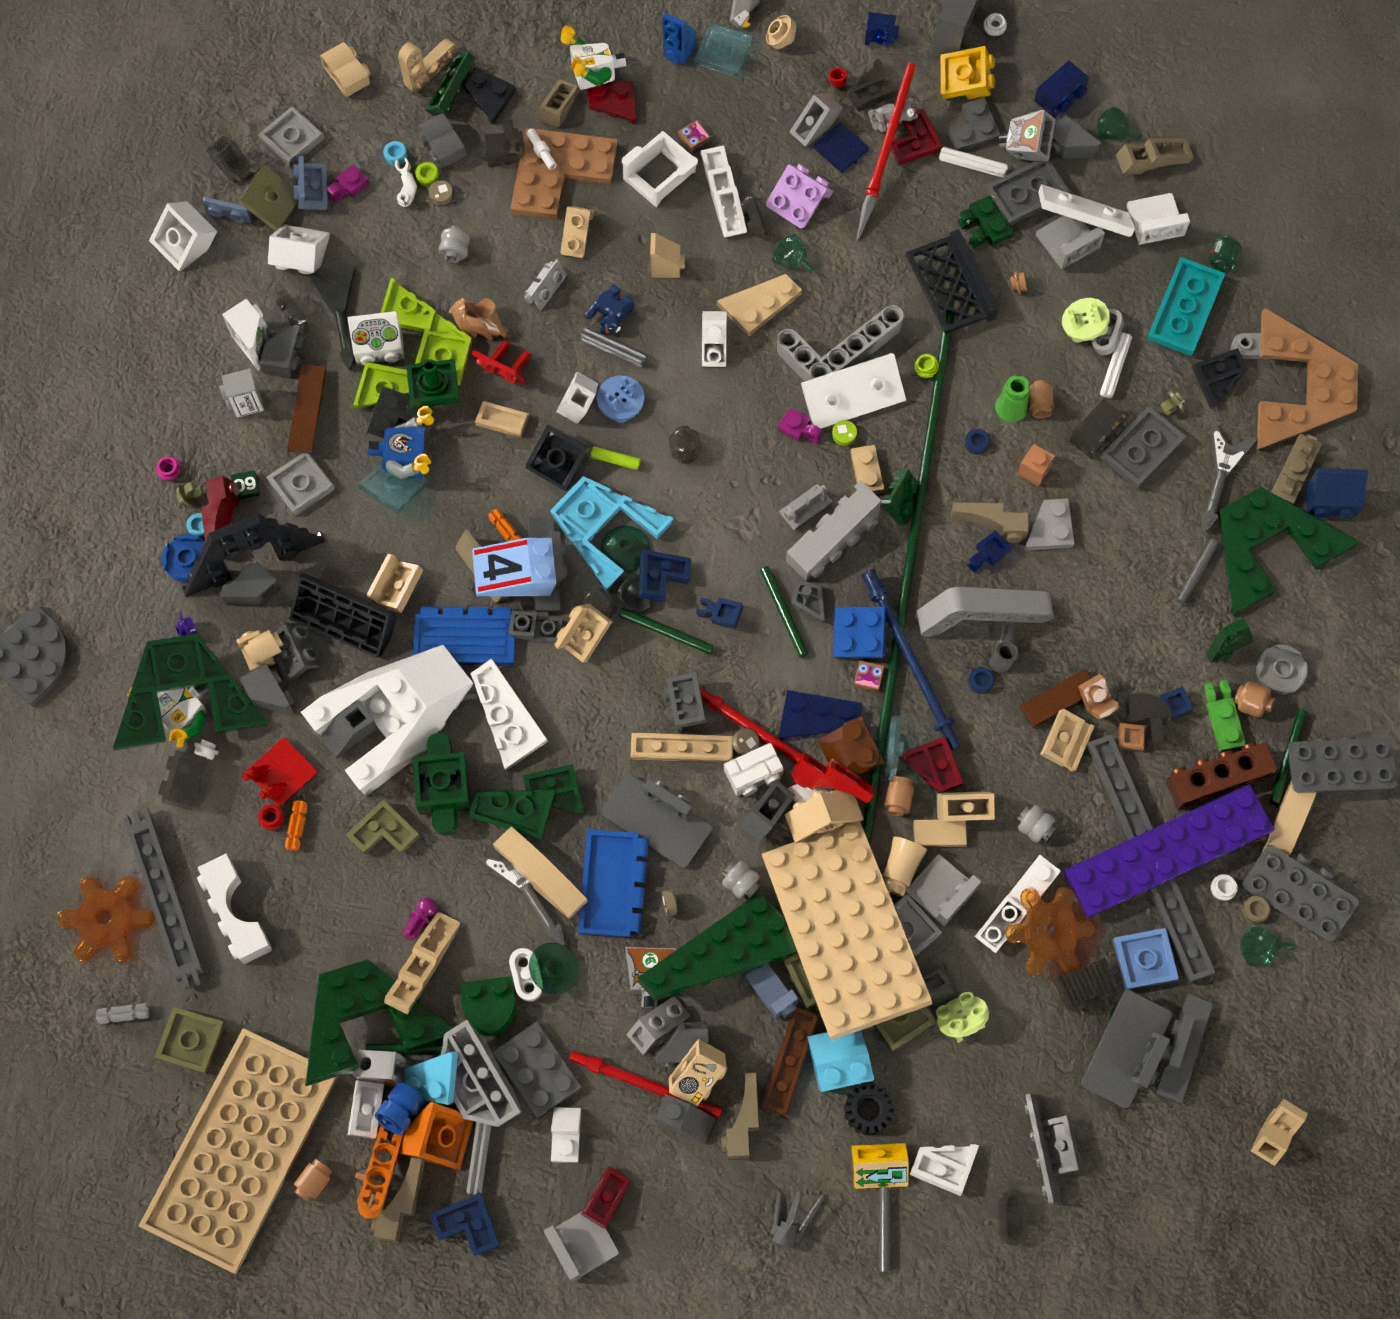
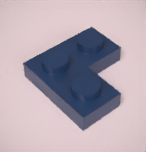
M643 549L640 555L639 598L663 602L666 598V581L688 584L691 574V558Z
M481 1193L430 1214L439 1241L465 1231L474 1257L500 1247Z

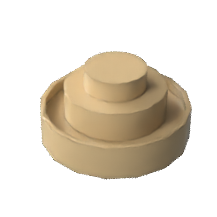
M788 15L778 17L768 28L766 34L767 43L774 49H781L791 44L795 38L796 22Z

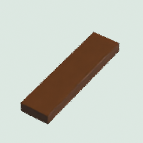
M301 365L287 447L289 452L313 454L327 371L326 366Z
M798 1007L792 1012L761 1109L787 1117L809 1049L807 1036L814 1034L819 1014Z

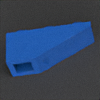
M664 13L662 16L664 57L671 62L685 65L697 44L696 30L685 21Z

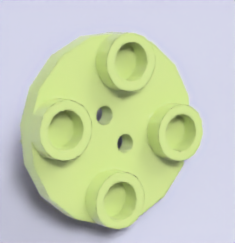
M1080 299L1072 303L1065 310L1062 317V326L1066 334L1071 337L1072 341L1077 343L1093 340L1100 335L1106 334L1109 330L1110 312L1106 304L1099 299Z
M964 992L958 998L937 1008V1024L942 1033L955 1037L959 1043L963 1041L962 1037L976 1033L978 1030L986 1027L985 1024L989 1019V1009L985 1001L979 997H974L971 992Z

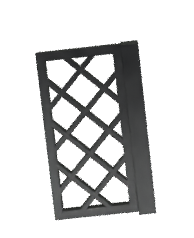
M959 229L950 232L949 237L906 252L905 256L944 334L985 319L987 322L996 319L999 307ZM947 246L950 252L948 258L935 254L937 248ZM924 255L929 257V260L925 266L917 263L914 257ZM932 259L945 263L942 272L929 267ZM948 265L958 268L960 272L958 278L945 273ZM926 273L939 277L936 286L926 282L924 278ZM942 278L955 283L952 292L939 287ZM958 284L968 288L970 292L968 297L955 293ZM936 292L949 297L946 305L936 302L934 298ZM952 298L965 303L962 311L949 307ZM970 304L978 307L980 314L973 316L965 313L967 305ZM946 312L959 316L958 321L947 325L944 319Z

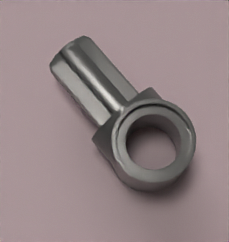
M1005 624L1003 626L1001 639L995 643L993 653L989 658L990 667L996 672H1007L1018 657V649L1015 645L1018 628L1014 624Z

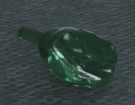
M1117 107L1105 110L1098 119L1097 130L1100 138L1121 140L1129 136L1141 139L1142 134L1130 131L1127 116Z
M797 234L788 235L776 246L771 258L774 264L787 268L797 267L802 264L811 273L816 270L805 259L807 251Z
M1252 926L1250 930H1247L1240 942L1241 954L1249 966L1269 963L1277 956L1279 949L1294 950L1295 948L1294 944L1280 943L1277 936L1259 926Z

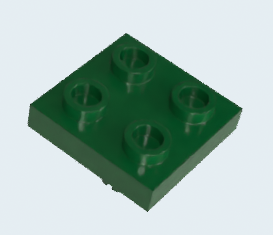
M428 359L423 363L406 365L411 409L423 406L432 407L460 403L455 359L441 361Z

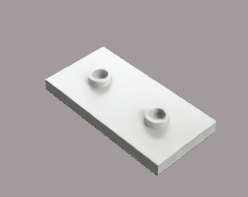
M1041 184L1038 193L1042 209L1128 237L1132 236L1134 225L1130 213Z
M893 353L801 383L812 425H816L819 428L906 401Z

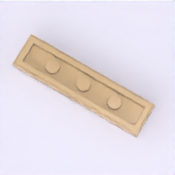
M632 733L631 760L727 763L733 760V736Z

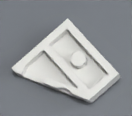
M970 1144V1146L954 1147V1145L941 1148L920 1147L910 1175L961 1196L979 1145Z

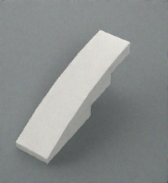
M724 145L701 150L707 181L724 238L747 233L737 187L734 184L731 168L728 165Z

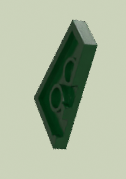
M557 789L474 792L468 817L506 829L513 827L519 833L542 839Z

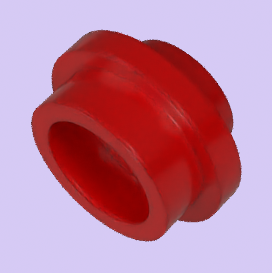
M274 804L264 806L258 815L260 825L267 830L279 828L285 818L283 810ZM271 814H275L276 819L272 822H269L268 816Z

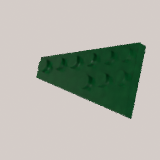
M759 892L640 975L638 983L656 1001L684 992L686 988L699 984L701 986L707 985L712 980L721 977L726 979L763 967V964L775 960H786L789 956L798 952L786 919Z

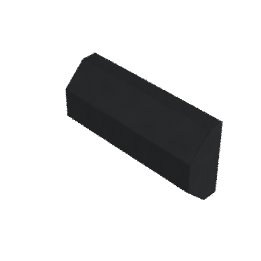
M306 573L299 576L289 616L290 620L301 623L310 629L376 658L382 655L395 626L396 617L393 611Z

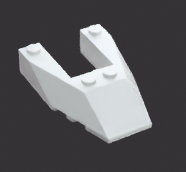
M444 645L369 671L321 696L301 711V713L315 732L322 738L339 714L357 701L362 703L373 717L377 727L386 737L384 741L345 770L358 789L365 796H368L411 763L413 757H419L427 750L428 738L442 730L446 724L445 721L452 711L456 710L472 687L473 682Z

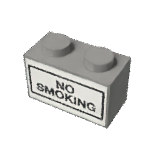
M250 368L222 375L224 385L220 386V391L228 411L233 410L236 418L265 411L260 390Z

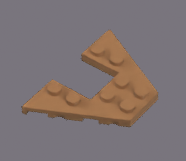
M1264 309L1261 316L1260 358L1308 362L1306 405L1261 401L1258 404L1257 451L1285 441L1290 437L1297 436L1300 433L1310 431L1315 427L1333 422L1338 418L1353 414L1357 411L1358 363L1270 310Z

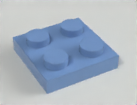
M1166 928L1115 937L1113 939L1125 991L1174 982L1179 979Z

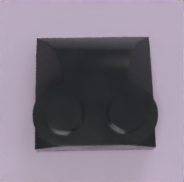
M547 424L524 468L560 489L567 491L581 466L588 461L591 448L563 431Z

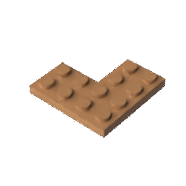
M526 128L510 208L511 214L557 219L565 179L611 184L618 139L535 129L540 139L548 145L549 153L557 164L555 169L549 170L543 159L539 158L533 150L534 145L526 134L532 128Z

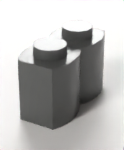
M444 113L418 125L420 133L417 134L423 147L428 146L430 149L428 153L434 164L438 163L443 169L467 156L463 143Z

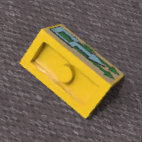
M906 1143L852 1146L855 1189L908 1186Z

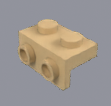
M388 554L367 593V597L381 607L402 613L423 569L419 565L401 562L394 555Z
M591 604L576 606L569 616L571 618L567 626H564L557 634L558 640L554 645L558 649L565 648L583 663L588 662L613 622Z

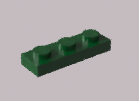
M469 52L455 55L426 109L431 116L445 114L451 108L452 99L460 91L464 77L472 69L471 64L475 57Z

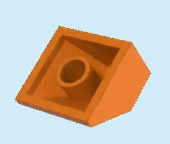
M430 1102L406 1129L399 1154L460 1170L473 1121L464 1119L459 1111Z

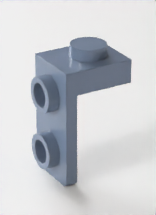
M208 197L203 198L202 202L206 212L212 216H224L236 222L245 221L251 223L254 214L241 204H233Z
M768 963L763 964V967L754 969L746 975L747 981L775 1019L781 1015L786 1017L796 1010L795 1005H797L798 997L793 990H787Z

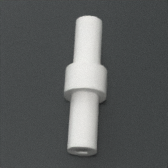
M529 129L526 134L534 145L533 150L539 158L543 159L549 170L555 169L557 164L549 153L548 145L540 139L535 129Z

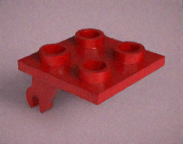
M503 340L491 358L473 350L472 355L477 359L476 363L482 366V369L494 375L497 371V374L502 376L504 380L514 385L517 382L525 384L526 380L520 375V372L531 356L528 351L524 350L513 367L510 368L499 363L509 349L510 343Z
M283 737L248 768L246 773H243L242 778L245 781H255L263 789V791L259 792V796L262 799L270 798L281 807L315 777L318 771Z

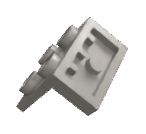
M1062 216L1036 231V237L1061 270L1099 249L1105 235L1100 227L1091 230L1084 222Z
M937 855L909 888L906 889V894L940 924L945 926L976 892L981 881L974 875L968 879L945 858Z
M582 1212L555 1228L552 1225L544 1230L548 1241L571 1282H574L619 1254L606 1228L603 1229L581 1215Z

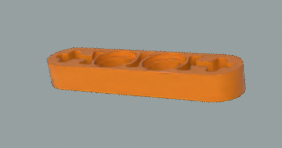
M382 1125L378 1132L358 1201L359 1213L363 1217L370 1219L379 1216L383 1210L403 1141V1135L394 1134L391 1144L387 1143L390 1131ZM387 1152L392 1156V1159L388 1162H382L377 1158V1155ZM380 1175L385 1179V1183L374 1185L370 1182V1179L373 1176ZM372 1193L375 1195V1202L372 1208H368L367 1204Z

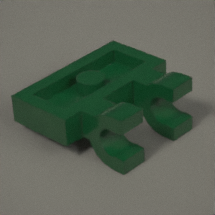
M991 196L971 203L968 209L961 211L959 214L961 218L958 219L957 223L961 229L975 222L980 227L971 231L973 237L969 238V242L973 248L986 241H989L990 245L993 246L1011 238L1013 235L1012 229Z

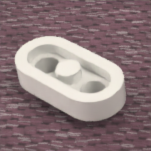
M517 949L511 954L509 959L515 989L522 1000L534 1001L540 997L543 990L535 955L529 949ZM522 959H526L528 961V965L526 967H520L519 961ZM528 984L534 986V990L530 993L525 991V987Z

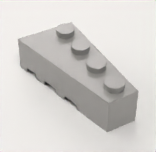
M861 480L854 486L856 492L850 498L845 495L838 502L839 505L835 508L832 515L826 513L816 525L817 530L815 532L810 529L787 551L786 562L806 582L811 577H818L824 571V566L830 561L833 563L838 560L843 553L842 550L848 545L850 547L854 546L865 530L871 531L878 524L881 500Z

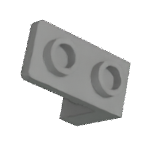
M672 997L638 1019L627 1033V1036L644 1055L653 1048L662 1036L676 1028L680 1023L688 1020L690 1014L676 997Z

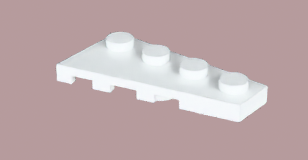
M492 659L471 673L504 768L509 770L549 741Z

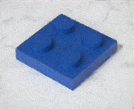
M835 607L833 657L884 658L886 608Z

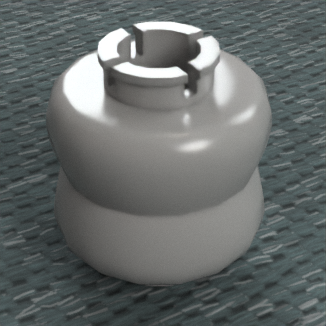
M459 226L445 229L441 234L440 255L451 263L464 260L468 255L469 234Z
M1034 805L1031 810L1027 806L1017 818V820L1021 821L1018 825V830L1028 835L1035 843H1038L1042 838L1047 841L1056 829L1052 826L1055 818L1045 813L1039 805Z
M732 861L722 873L725 876L722 881L723 886L732 890L733 894L739 899H742L745 895L750 898L760 887L756 883L760 878L759 874L751 870L744 861H739L736 865Z

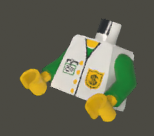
M565 25L561 31V41L564 44L571 43L570 68L574 71L580 90L614 81V68L626 66L624 53L611 55L606 43L587 44L579 37L574 38L575 30Z
M205 685L191 687L189 690L183 688L157 693L163 725L170 731L169 742L177 740V748H182L184 741L192 739L202 731L207 710L199 700L208 693Z

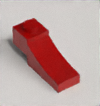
M805 752L793 768L792 777L803 788L808 787L811 790H814L815 787L832 788L851 794L867 804L874 795V786L834 759H831L827 766H825Z

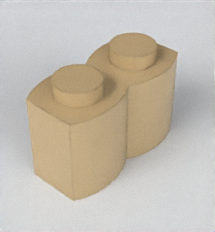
M343 42L320 55L323 67L346 97L370 84V71L365 63L361 64L357 60L358 55L352 46L348 47Z

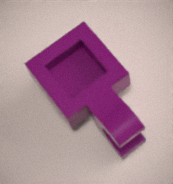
M352 164L335 177L336 183L331 184L327 188L331 193L328 196L335 203L347 193L353 197L370 184L369 178Z
M792 408L788 409L777 426L779 432L798 442L803 436L817 444L822 437L820 434L822 429L816 425H810L811 418Z

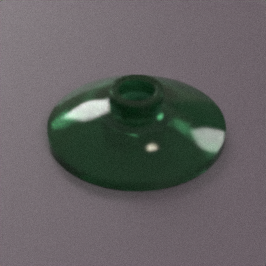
M619 526L610 530L603 538L601 544V552L623 569L624 572L637 570L640 566V555L643 549L650 551V543L645 533L633 526ZM629 543L630 546L624 549L621 547V544Z
M545 943L534 950L529 960L531 979L539 989L546 993L554 995L563 994L569 991L577 982L579 975L577 960L573 953L561 944ZM547 968L553 970V975L548 972Z

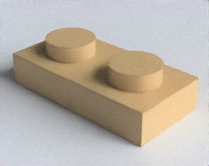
M875 445L852 448L850 454L856 482L858 483L861 480L874 494L884 493Z

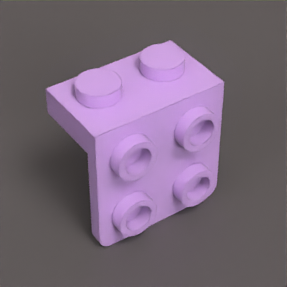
M788 164L769 196L766 206L797 227L805 228L822 198H830L834 190L828 187L830 182L820 176L817 178L809 174L811 170L801 164H798V166Z

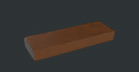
M1083 669L1023 703L1020 709L1033 729L1055 717L1059 710H1067L1083 701L1078 686L1090 680L1091 677Z

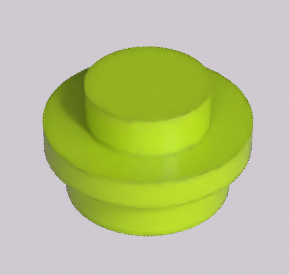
M930 354L921 355L915 362V371L920 377H932L939 370L938 360Z

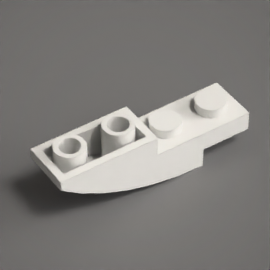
M1039 855L975 937L996 953L1061 871Z

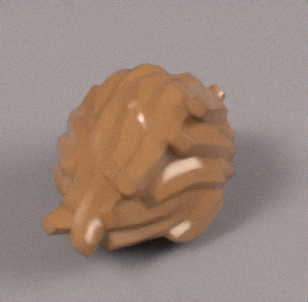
M461 298L450 308V313L453 314L460 331H463L468 336L471 334L473 338L477 334L489 340H493V336L497 338L498 335L506 338L509 331L507 327L502 325L496 311V304L490 299L484 298L478 304L465 302V298Z

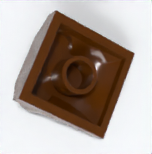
M862 716L846 722L844 726L817 740L828 763L831 759H834L857 776H861L886 763Z

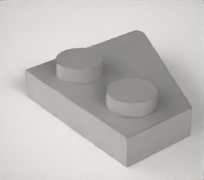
M1068 498L1044 500L1026 543L1025 551L1073 548L1074 538Z

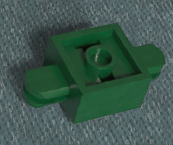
M436 733L428 738L427 756L413 757L415 800L419 815L432 814L434 830L440 835L448 836L457 829V811L470 810L471 807L468 764L464 752L452 753V743L447 735Z

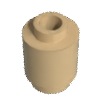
M267 630L249 640V644L244 646L250 660L255 664L257 662L262 663L282 652L279 647L283 643L277 632L271 634L270 630Z

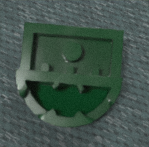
M513 976L460 983L464 1018L470 1021L480 1035L493 1036L500 1034L506 1030V1026L512 1020L515 1021L517 1007Z

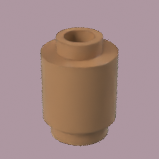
M1045 380L1035 381L1030 386L1029 408L1033 417L1047 418L1052 415L1054 410L1053 386Z
M900 776L893 777L892 782L889 783L884 804L889 814L901 817L904 813H909L914 793L912 780Z
M315 1159L312 1164L309 1163L295 1181L294 1185L298 1187L295 1193L307 1202L310 1198L316 1200L331 1180L329 1176L333 1171Z

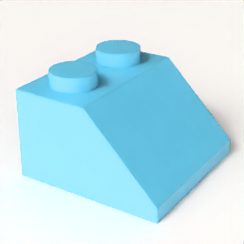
M861 1030L830 1041L827 1032L807 1036L818 1089L821 1092L874 1080L868 1050Z

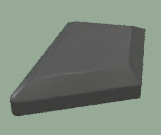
M797 580L791 605L824 623L822 586Z

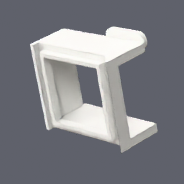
M662 131L643 148L637 146L622 158L623 179L657 207L665 196L692 173L696 172L698 159ZM662 153L679 168L654 189L636 173Z

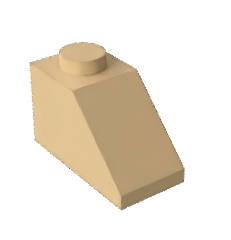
M651 233L650 257L652 278H680V269H685V254H680V245L657 233Z

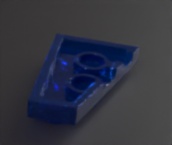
M787 690L778 739L786 740L787 738L798 736L808 737L812 734L820 733L829 734L844 726L846 722L859 718L862 703Z

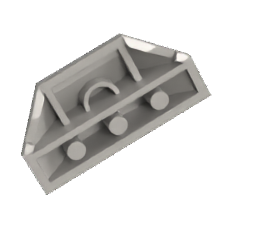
M465 1020L445 1033L441 1055L453 1051L458 1052L454 1102L463 1118L500 1127L522 1113L511 1084L489 1046L470 1021Z

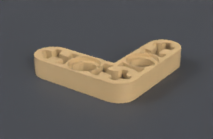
M446 38L423 59L419 47L412 42L404 44L398 54L404 85L414 93L420 91L455 57L458 46Z

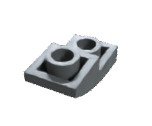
M512 611L509 636L534 642L555 644L558 640L557 634L563 628L564 621L563 618L538 616L536 612Z

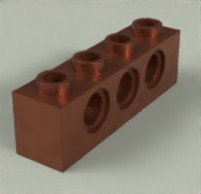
M1256 742L1244 745L1241 751L1233 753L1232 750L1218 755V759L1209 761L1206 758L1194 764L1195 767L1189 769L1180 767L1171 771L1166 785L1177 810L1273 777L1278 769L1266 743L1257 745ZM1238 762H1246L1249 765V770L1242 769ZM1215 770H1222L1226 778H1219L1215 774ZM1191 778L1200 779L1202 786H1195L1191 782Z

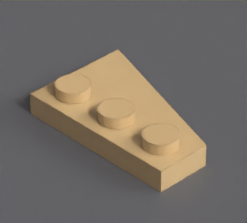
M784 274L717 301V306L723 312H727V316L750 337L802 294V289L788 275Z

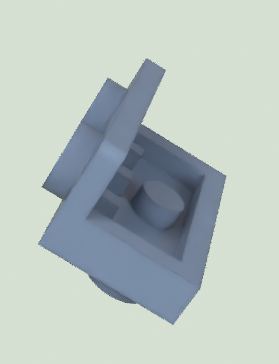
M299 156L298 165H293V179H298V185H294V199L298 200V209L327 210L326 164L304 163V157Z

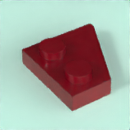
M633 81L609 82L587 88L590 110L604 112L607 116L613 118L619 116L629 120L630 124H636Z
M945 736L899 754L901 760L938 793H944L964 785Z

